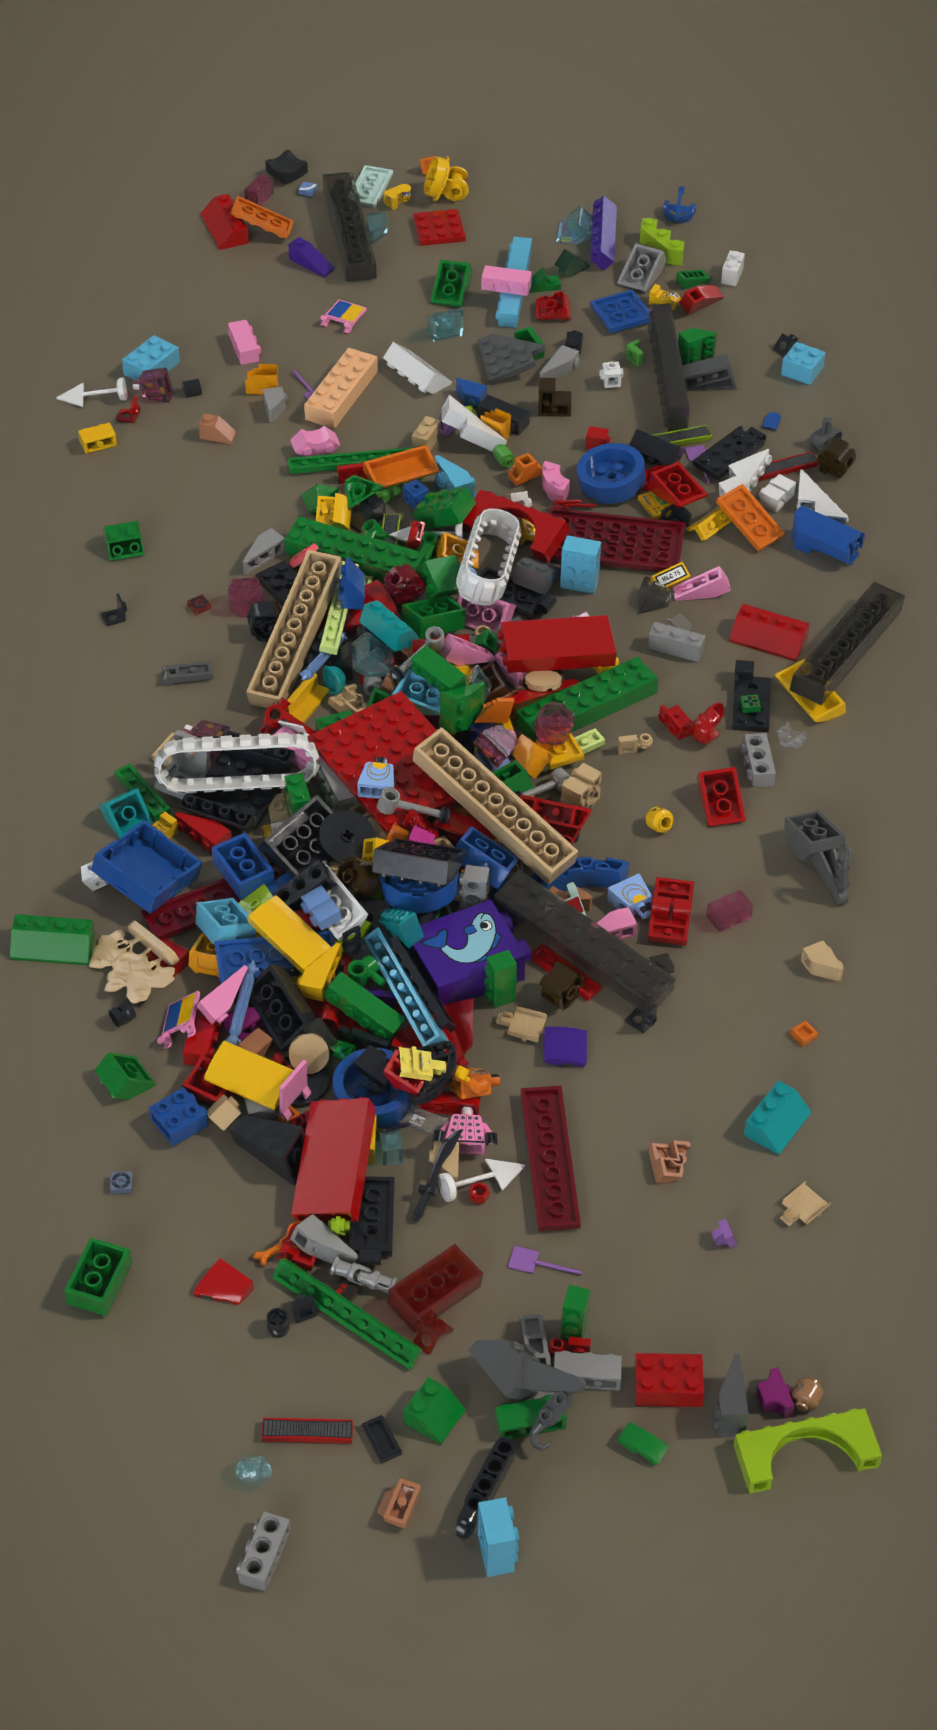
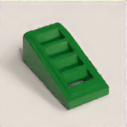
M704 270L678 271L676 273V282L683 289L711 281V278Z

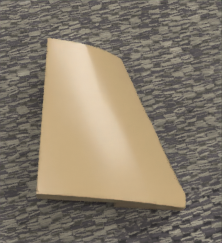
M355 683L343 687L342 693L329 697L327 702L339 713L351 710V713L354 714L365 709L367 706L363 701L362 694L357 693V685Z

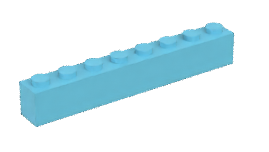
M513 238V243L509 245L505 268L528 271L532 252V238ZM500 292L498 310H496L498 326L517 328L523 295Z
M377 927L364 937L363 940L373 954V958L377 961L383 976L422 1046L449 1041L444 1031L437 1025L435 1015L428 1010L426 1006L428 1004L427 1001L423 1000L419 995V987L415 986L410 980V972H407L400 963L402 959L393 952L392 947L394 946L390 941L391 938Z

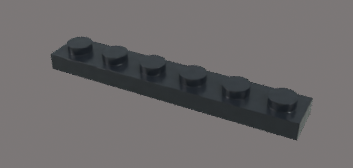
M395 935L390 939L394 946L392 947L393 952L402 959L400 962L402 967L407 972H410L409 978L415 986L419 987V995L423 1000H427L428 1004L426 1006L433 1015H436L437 1019L435 1021L442 1030L445 1028L452 1033L457 1029L455 1023L411 951Z

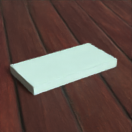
M364 165L346 199V203L376 208L393 175V170Z

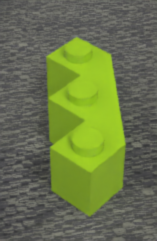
M642 218L640 243L664 251L667 259L666 264L682 266L685 241L671 240V230L657 229L658 219Z

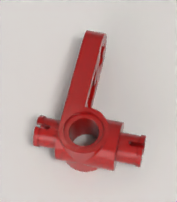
M281 697L277 704L273 703L266 709L265 715L261 719L264 723L258 729L264 734H270L272 729L276 731L281 725L278 721L285 722L286 720L289 723L304 726L306 733L309 735L315 733L314 730L286 711L291 703ZM275 711H279V718L273 720L272 713Z

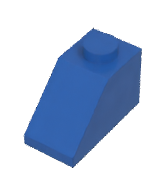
M457 378L456 393L464 406L471 405L474 409H477V405L487 396V385Z

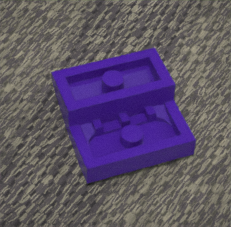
M545 1027L543 1062L560 1067L564 1063L584 1068L587 1064V1031L570 1027Z

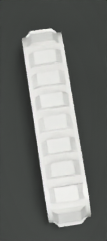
M487 509L478 515L474 521L456 578L459 594L471 603L482 606L492 605L502 598L505 592L522 531L518 519L511 513L500 509ZM479 535H494L502 538L509 544L505 548L509 554H503V559L507 562H501L500 565L504 570L498 571V575L501 578H482L475 575L468 568L473 566V562L469 559H474L476 556L472 550H478L479 546L474 542H480L481 538Z
M277 733V735L258 734V736H251L250 734L239 735V737H232L230 735L220 736V738L210 736L201 737V739L190 737L177 741L173 739L164 743L163 749L157 751L154 759V766L156 767L155 776L159 784H164L166 790L175 793L178 791L197 793V791L216 792V790L235 791V789L285 788L284 776L303 773L307 784L312 776H316L320 765L318 760L319 753L314 742H309L307 736L298 733L296 735L289 733ZM296 747L299 749L303 748L306 750V756L312 757L311 762L306 763L304 770L285 774L178 779L169 776L167 769H162L161 767L162 764H167V757L181 752Z

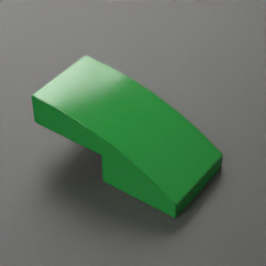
M631 1422L626 1424L616 1439L631 1453L635 1454L638 1452L654 1466L659 1464L669 1448L662 1440Z

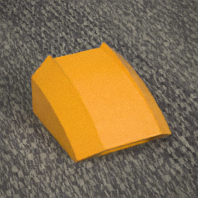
M444 532L438 541L436 558L456 555L461 565L468 540ZM472 550L476 556L474 559L469 560L473 562L472 568L478 569L479 552L478 550Z
M200 934L189 951V967L195 973L214 975L219 978L215 947L205 934Z

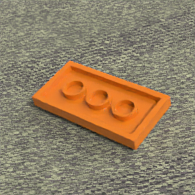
M239 196L236 197L230 213L238 219L246 220L251 225H257L267 232H273L278 237L286 239L289 237L294 222Z
M743 484L717 498L716 503L758 552L784 537L785 532Z

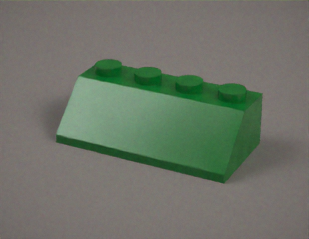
M15 914L11 929L10 959L88 965L95 938L93 920Z

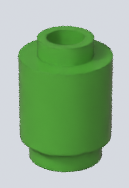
M503 444L494 447L493 456L501 467H511L514 464L515 456L509 448Z

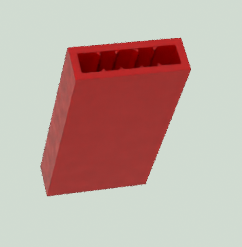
M608 615L501 622V629L498 630V640L502 641L500 642V651L504 653L503 666H507L508 673L615 666L617 652Z
M359 1097L358 1099L340 1098L338 1100L321 1099L319 1101H311L291 1213L296 1221H303L313 1214L323 1223H328V1220H332L336 1216H341L345 1221L358 1222L376 1107L369 1098Z

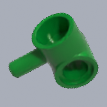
M375 519L366 521L362 526V535L379 540H387L389 538L388 533H385Z
M366 955L361 960H354L349 963L348 977L360 986L364 987L368 983L369 978L379 986L385 984V979L377 973L379 965L372 956Z

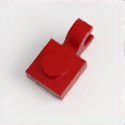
M282 1244L278 1256L279 1260L283 1258L292 1260L293 1264L310 1272L317 1259L306 1254L298 1246L296 1249L288 1244Z

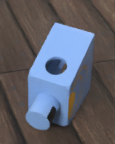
M378 757L376 762H367L357 783L358 797L380 798L384 788H394L393 765L388 764L386 758Z
M639 873L608 887L607 901L616 909L629 907L633 916L639 914L642 919H646L651 915L649 908L651 907L652 896Z

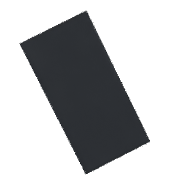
M383 1415L362 1423V1428L381 1464L402 1455V1451Z

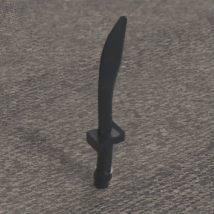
M462 1130L455 1131L442 1144L434 1161L427 1184H420L418 1191L423 1195L417 1208L413 1211L412 1220L419 1222L424 1215L431 1195L437 1197L439 1190L437 1187H434L443 1163L452 1153Z

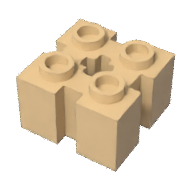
M582 763L573 770L568 779L562 782L560 802L585 808L593 806L600 798L601 787L598 785L601 783L602 772Z

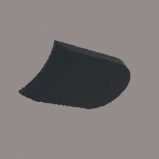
M392 1123L377 1127L376 1130L377 1132H390L406 1128L410 1123Z

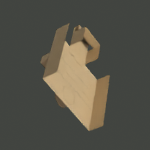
M516 1006L514 1017L513 1013L503 1011V1013H499L496 1024L508 1026L507 1035L522 1038L524 1042L530 1040L538 1043L547 1014Z
M805 1181L783 1199L782 1204L788 1209L784 1211L780 1219L788 1226H791L799 1218L808 1225L813 1219L819 1217L830 1206L831 1202L827 1203L805 1185Z

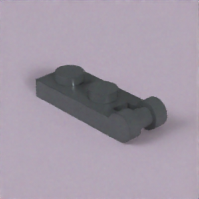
M211 661L167 665L161 668L162 682L165 686H170L177 682L213 679Z

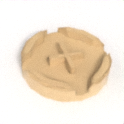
M549 670L533 671L526 675L525 684L528 685L529 689L538 692H545L551 688L554 691L561 686L562 678L557 672Z
M314 1033L297 1036L289 1047L288 1053L291 1065L296 1069L304 1059L307 1061V1074L319 1072L326 1066L329 1060L327 1043L321 1036Z

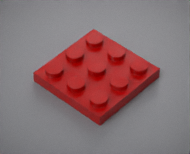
M458 209L413 213V221L420 246L466 241Z

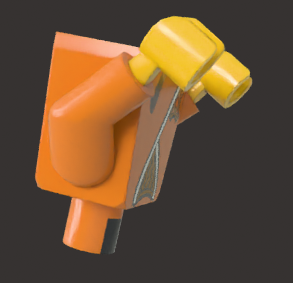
M459 1065L457 1066L455 1077L449 1085V1090L461 1099L490 1095L491 1087L500 1085V1077L498 1074L488 1073L483 1068L466 1069Z

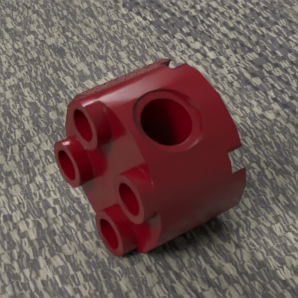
M409 564L393 567L384 577L385 589L390 593L392 599L400 605L414 602L426 589L423 580Z

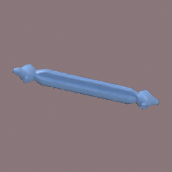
M342 632L339 646L348 639L346 632ZM320 652L309 666L300 672L301 680H310L314 677L315 672L332 654Z
M254 960L247 965L246 975L242 980L229 1030L230 1036L225 1039L226 1042L236 1046L241 1042L238 1036L242 1031L255 980L254 975L259 971V968L255 966Z

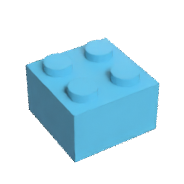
M796 342L783 359L781 375L811 385L824 368L826 352Z

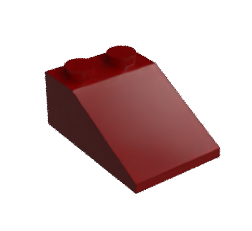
M680 462L651 473L648 487L659 499L681 508L708 496L707 492Z
M736 767L699 772L696 779L708 827L746 822Z

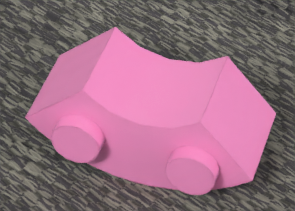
M326 426L315 431L301 429L290 439L295 453L302 456L326 455L334 452L341 446L335 432Z
M544 461L542 489L553 502L555 500H567L570 480L561 475L560 465Z

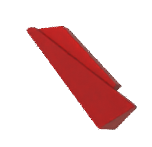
M568 679L562 681L561 686L554 691L552 688L547 689L545 692L525 689L516 691L515 695L504 698H514L512 714L580 681Z

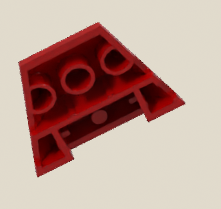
M379 580L365 585L363 607L364 604L378 600L401 620L390 593ZM363 608L362 610L348 609L344 624L346 631L364 626L359 622Z
M520 794V799L571 845H573L593 810Z

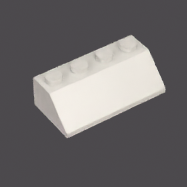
M392 342L383 357L388 362L387 365L390 368L398 369V374L403 377L407 376V381L413 385H419L418 389L424 393L428 391L434 394L452 383L451 380L411 350L395 342Z

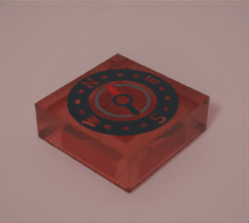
M203 594L187 600V605L196 615L212 609L211 603Z

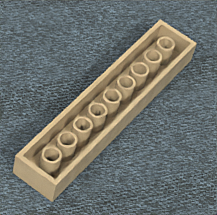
M307 550L246 691L250 705L268 708L273 703L277 704L281 697L285 700L290 697L341 577V565L343 564L340 556Z
M442 727L414 749L412 761L548 885L575 863L578 850Z

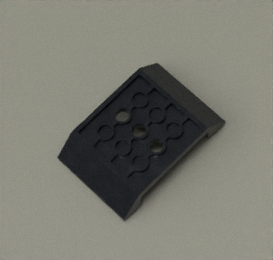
M228 730L224 736L232 735V737H239V735L243 734ZM281 747L221 750L220 755L204 778L290 773L295 751ZM254 788V790H242L239 792L216 790V792L197 791L193 795L186 793L179 803L178 809L243 830H256L266 815L276 794H279L282 788Z

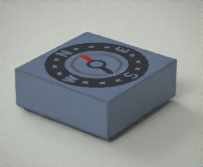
M132 1171L111 1172V1194L132 1193Z

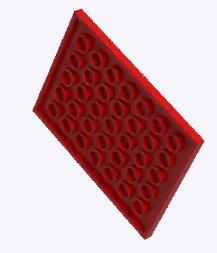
M402 691L307 736L309 742H314L320 757L387 835L393 824L405 828L402 826V823L410 810L397 807L393 814L387 815L377 809L379 798L358 797L357 783L367 762H376L378 757H384L387 759L388 764L393 765L394 789L400 793L399 800L437 810L457 802L412 761L414 749L437 730ZM418 813L419 815H421V816L424 817V818L430 816V815Z

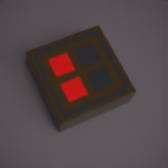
M343 1277L333 1288L334 1291L351 1302L360 1293L358 1286Z

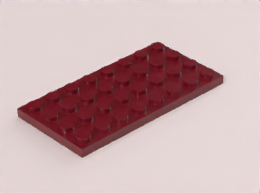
M550 507L549 514L551 516L561 517L567 522L569 528L568 536L601 542L600 566L661 572L680 563L685 531L684 522ZM566 537L551 560H562V548Z

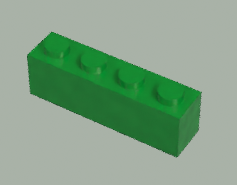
M342 972L330 983L323 995V998L330 1004L336 1006L363 1028H366L375 1036L388 1041L392 1040L406 1020V1018Z

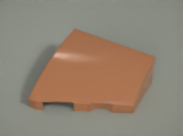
M673 1140L670 1144L651 1143L648 1146L656 1184L669 1183L682 1178L684 1172L683 1165L687 1160L686 1153L690 1148V1142Z

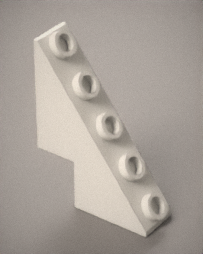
M448 395L441 408L442 422L459 429L461 438L493 452L495 446L507 443V440L452 396Z
M769 449L730 464L729 479L719 483L720 497L741 484L751 493L753 487H756L759 477L763 476L766 466L770 465L772 461Z
M800 469L797 509L802 505L846 525L849 521L847 514L819 488L818 484L807 473Z

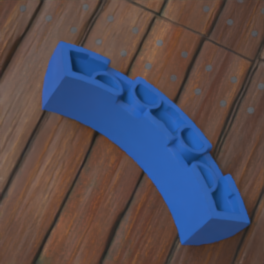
M593 857L576 858L575 863L549 885L534 873L523 883L524 891L533 903L541 907L538 896L545 894L548 898V889L552 886L564 892L568 891L567 884L574 882L576 887L608 888L627 879L629 862L608 857L606 860H593Z

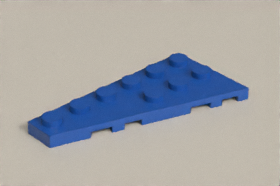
M330 930L316 931L331 947L335 945L334 935ZM264 937L215 941L214 943L220 985L244 965L250 964L252 960L255 961V966L259 968V971L254 975V979L270 964L285 967L287 971L295 968Z

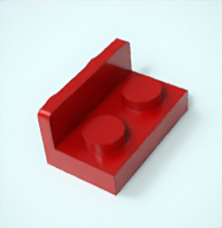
M664 704L660 706L659 720L667 726L672 735L678 740L692 735L693 722L678 705L669 709Z

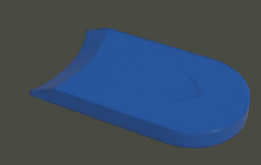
M776 412L768 413L762 428L777 430L781 416Z

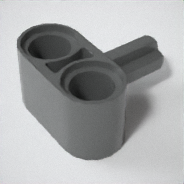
M825 417L822 427L810 436L809 444L821 451L829 440L831 441L833 438L841 439L842 432L832 426L831 417Z

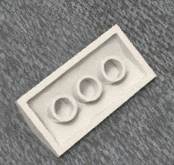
M329 868L337 885L327 893L340 910L342 919L329 926L328 929L338 941H341L342 933L358 925L361 927L368 913Z

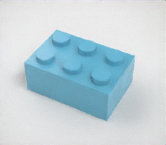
M153 335L122 359L123 373L125 376L143 385L148 380L153 384L164 375L162 369L165 368L167 373L180 363L179 347Z
M567 535L562 548L560 588L590 594L595 593L599 581L601 542Z
M234 898L197 902L195 924L213 945L215 941L255 938V929L248 923L249 915Z
M506 1497L478 1502L477 1536L487 1577L512 1573L515 1569V1563L518 1562L517 1552H519L517 1541H519V1533L517 1527L513 1526L514 1512L512 1505L508 1506Z

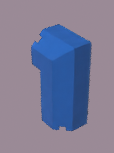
M801 505L794 513L791 540L794 542L795 549L806 554L816 550V552H822L852 565L858 558V549H862L864 545L865 533Z

